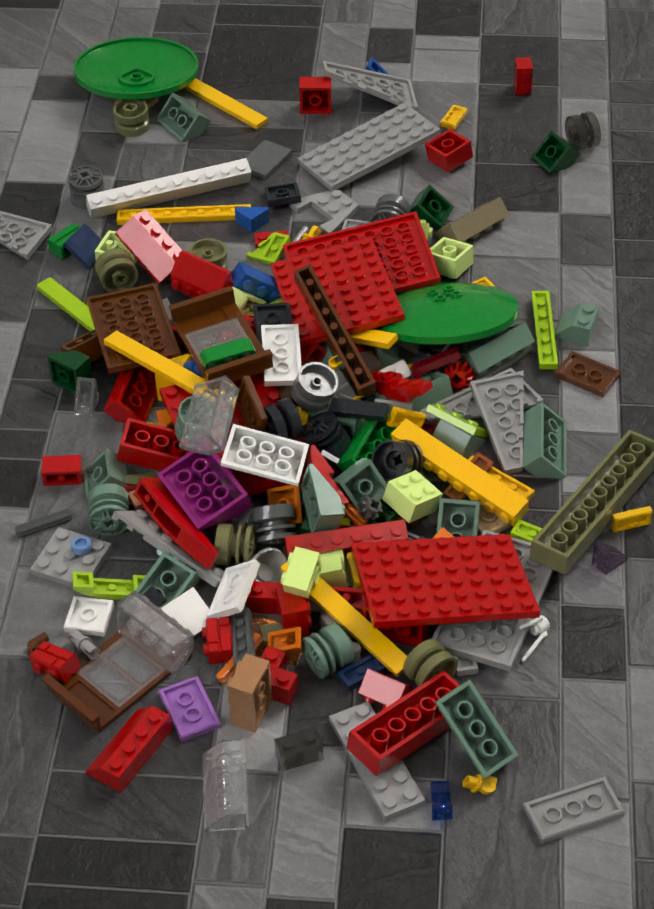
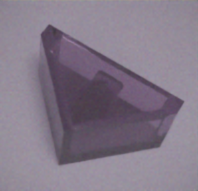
M597 541L594 544L592 564L605 575L628 559L615 546Z

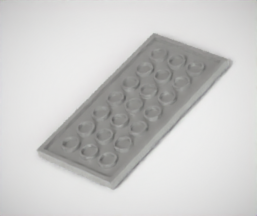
M403 103L332 139L330 142L297 158L298 164L329 190L334 191L441 135V130L406 103Z
M483 530L481 535H498L499 533ZM511 537L539 606L554 570L530 558L531 542ZM533 618L439 624L432 639L437 640L445 648V651L452 655L511 672L529 630V627L520 630L519 626L533 620Z

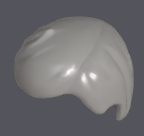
M270 547L259 551L251 559H256L260 563L254 581H281L283 572L280 567L287 562L285 555L279 549Z

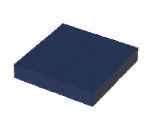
M84 223L63 245L88 269L96 261L94 251L102 239Z

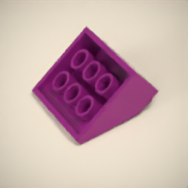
M207 441L157 474L199 531L236 518L253 506L248 494L229 469L220 465L221 459Z

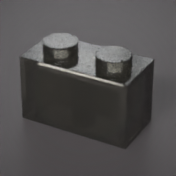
M316 727L274 739L275 755L282 771L324 759L323 742Z

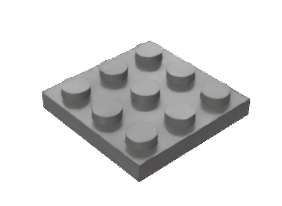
M58 527L30 568V572L32 575L73 587L72 571L93 572L94 577L110 553L112 544L86 536L91 540L92 550L86 555L79 556L73 553L71 542L78 536L86 535Z

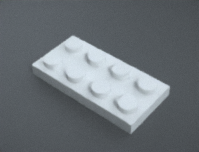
M298 324L261 325L262 347L264 350L270 349L273 353V367L264 370V385H293L302 367Z

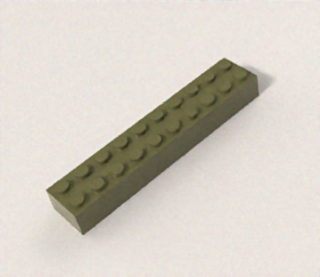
M629 430L531 542L530 558L566 575L612 520V514L620 511L653 472L654 440Z

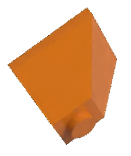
M290 484L267 490L269 505L288 503L294 505L295 518L288 520L287 524L303 523L299 484L298 486Z

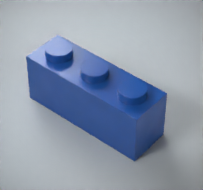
M240 261L232 270V282L235 288L270 303L281 298L273 276Z

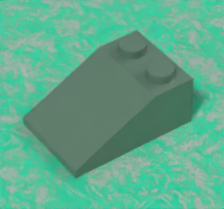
M308 464L300 488L310 531L314 533L338 529L342 518L345 516V506L341 503L340 496L313 464Z
M440 498L437 533L443 527L454 537L477 536L480 502Z
M163 551L128 602L136 607L138 599L153 586L166 598L167 602L162 606L164 607L192 587L195 588L200 578L194 570Z

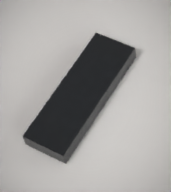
M332 398L328 411L338 417L385 422L389 405L386 403Z

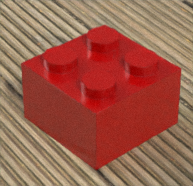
M300 77V114H332V78Z
M451 129L425 144L428 161L448 173L473 158L471 141Z

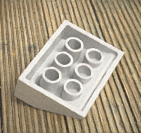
M233 424L220 465L298 486L309 444Z

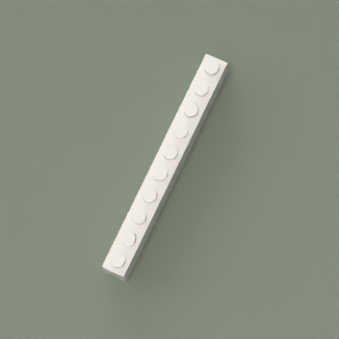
M247 158L89 194L86 195V205L90 218H98L115 214L117 210L136 209L250 182L251 169Z

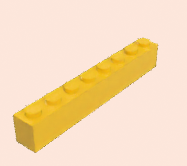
M405 419L391 433L392 440L407 439L415 442L423 453V467L426 470L436 473L442 481L449 482L457 491L467 494L472 501H479L488 512H493L499 516L504 523L515 526L517 521L521 520L529 511V500L408 419Z

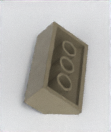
M501 197L482 204L433 233L439 239L446 237L468 243V238L471 240L480 236L479 232L482 230L483 232L489 231L493 228L492 225L494 223L496 225L501 224L505 221L504 218L510 214Z

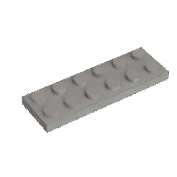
M367 701L330 715L329 722L384 821L425 806V799L403 760H400L376 777L346 749L349 731L375 715L373 708Z

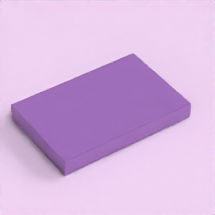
M198 676L158 690L159 697L167 713L171 716V722L181 742L222 728L221 722Z

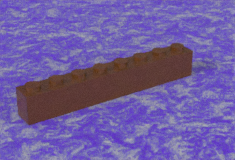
M311 264L295 270V283L335 356H338L336 357L338 362H343L341 367L356 395H363L364 397L361 398L363 399L376 393L375 380Z

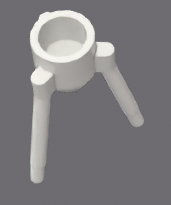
M543 615L519 626L520 630L529 627V632L532 635L539 636L521 659L522 662H525L542 639L548 636L547 630L550 628V623Z

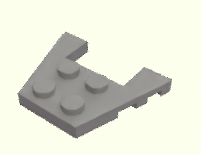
M339 189L301 197L302 202L289 204V207L297 213L313 207L329 219L328 222L320 225V230L323 234L339 230L345 219H350L359 210V204Z

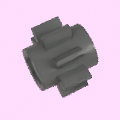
M366 495L357 504L359 507L358 513L365 520L369 518L375 520L379 517L378 514L383 512L381 509L382 502L375 495L371 498Z

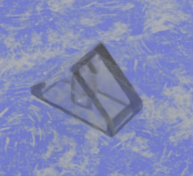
M77 377L74 414L93 416L99 400L97 380Z

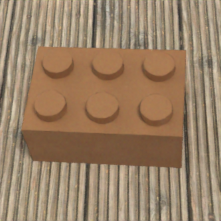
M246 653L242 661H238L233 677H230L227 681L226 689L228 690V703L230 704L229 715L231 716L233 726L256 733L273 701L270 661Z

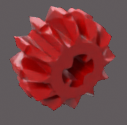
M458 360L444 369V374L449 376L452 390L456 388L457 392H460L461 389L468 388L470 381H473L475 374L471 373L473 367L468 368L467 362L463 365Z

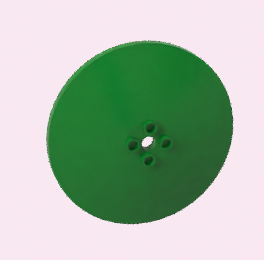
M128 37L106 41L90 47L77 57L73 68L74 77L78 84L92 93L116 99H147L164 96L186 87L196 78L199 65L194 52L177 42L153 37Z
M437 283L396 294L404 312L405 320L376 328L380 331L396 333L398 340L409 343H462L489 337L505 330L518 318L519 308L517 299L500 288L477 283Z

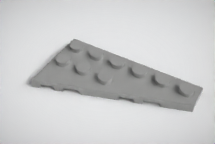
M323 61L321 64L324 76L396 105L406 103L415 111L418 109L410 79Z
M0 211V244L28 260L52 231V224Z
M509 368L494 376L514 373L515 371ZM523 380V409L532 408L540 402L544 403V400ZM470 387L437 402L447 407L446 411L451 413L455 411L463 415L462 418L465 420L481 417ZM426 408L419 410V412L427 416L425 421L435 424L439 423L441 418L425 411Z
M524 370L470 381L472 394L502 471L505 474L523 471Z
M146 510L114 511L112 519L115 521L122 520L128 524L127 529L143 534V540L161 552L164 551L169 555L173 554L180 559L179 562L195 569L200 578L215 588L219 587L224 571L213 565L212 569H207L196 561L161 529Z

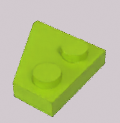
M274 232L266 240L258 244L259 248L252 253L249 251L246 257L249 260L268 265L275 263L284 254L283 245L290 243L291 238L289 235Z

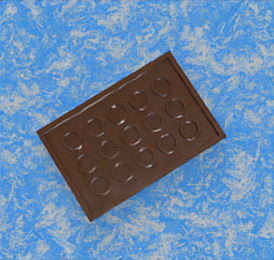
M156 283L86 297L87 306L109 374L143 367L104 345V339L115 331H119L167 359L181 356Z

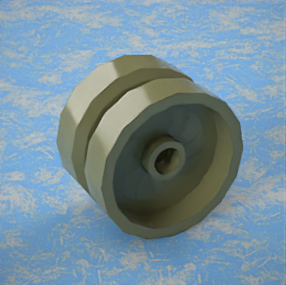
M123 99L114 105L115 129L119 134L127 137H136L148 131L150 121L148 105L145 101L141 99Z
M205 238L194 242L190 246L189 253L228 269L227 247L220 240Z
M120 248L107 250L98 257L95 263L98 278L107 292L132 288L138 280L137 268L126 250Z
M429 639L420 643L410 652L404 662L403 673L419 687L442 671H445L453 678L458 667V661L448 651H445V648L437 640Z

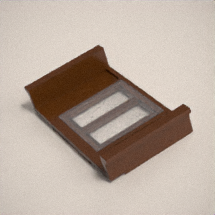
M231 286L169 305L173 326L184 342L209 389L240 380L243 376L261 373L263 370L273 367V353L270 349H263L236 305L234 290ZM241 338H249L257 352L256 354L207 370L204 369L199 358L201 351L206 348Z
M143 600L136 604L138 616L98 647L100 653H98L99 657L97 659L90 660L88 656L79 662L81 665L80 669L75 674H72V677L66 683L55 680L48 673L41 678L42 682L46 684L47 690L98 734L123 715L124 711L156 685L172 675L192 658L191 644L194 643V640Z

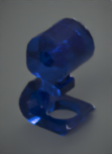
M430 781L431 803H433L432 821L452 820L453 805L450 802L449 781Z

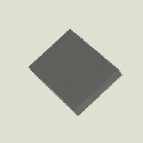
M264 140L246 157L251 169V175L266 180L292 154V149Z

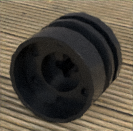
M332 412L318 413L303 425V435L301 438L306 444H309V448L311 445H315L320 453L322 450H325L339 458L350 447L351 437Z
M407 439L383 441L376 446L372 455L373 464L386 481L393 480L414 470L420 473L424 462L420 447L415 442Z

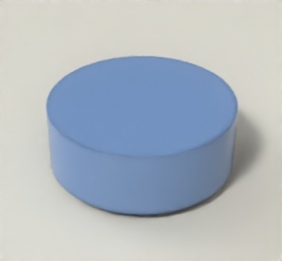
M78 536L71 542L72 551L76 555H86L92 550L91 540L86 536Z

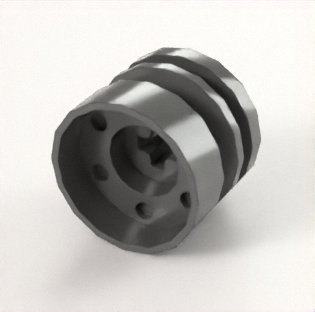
M80 166L68 174L71 202L77 208L88 209L86 195L105 191L103 174L97 167Z
M397 194L383 195L376 203L370 223L411 213V207L404 197Z
M274 504L252 509L253 522L263 524L262 528L255 530V534H264V536L256 538V544H284L285 537L297 535L295 532L288 533V531L296 529L295 524H287L288 520L295 518L293 504Z

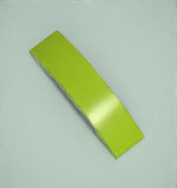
M72 571L73 590L90 597L125 600L132 596L146 575H133L132 580L93 578V572Z

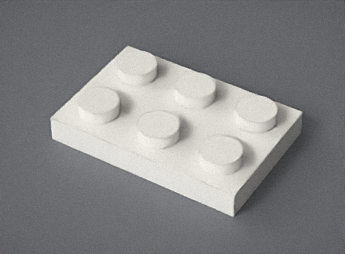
M256 559L226 568L207 616L209 618L219 619L220 617L242 612L260 566Z

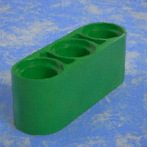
M241 338L206 348L201 351L199 358L204 369L207 370L256 354L257 352L249 338Z

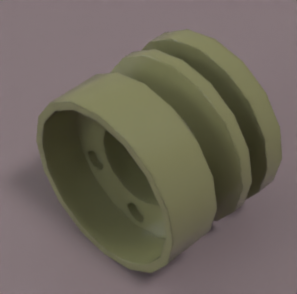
M219 523L215 537V549L219 555L215 564L230 566L233 557H235L236 565L241 564L243 558L244 562L250 561L256 552L254 526L248 525L245 534L244 525H240L237 533H235L233 524Z

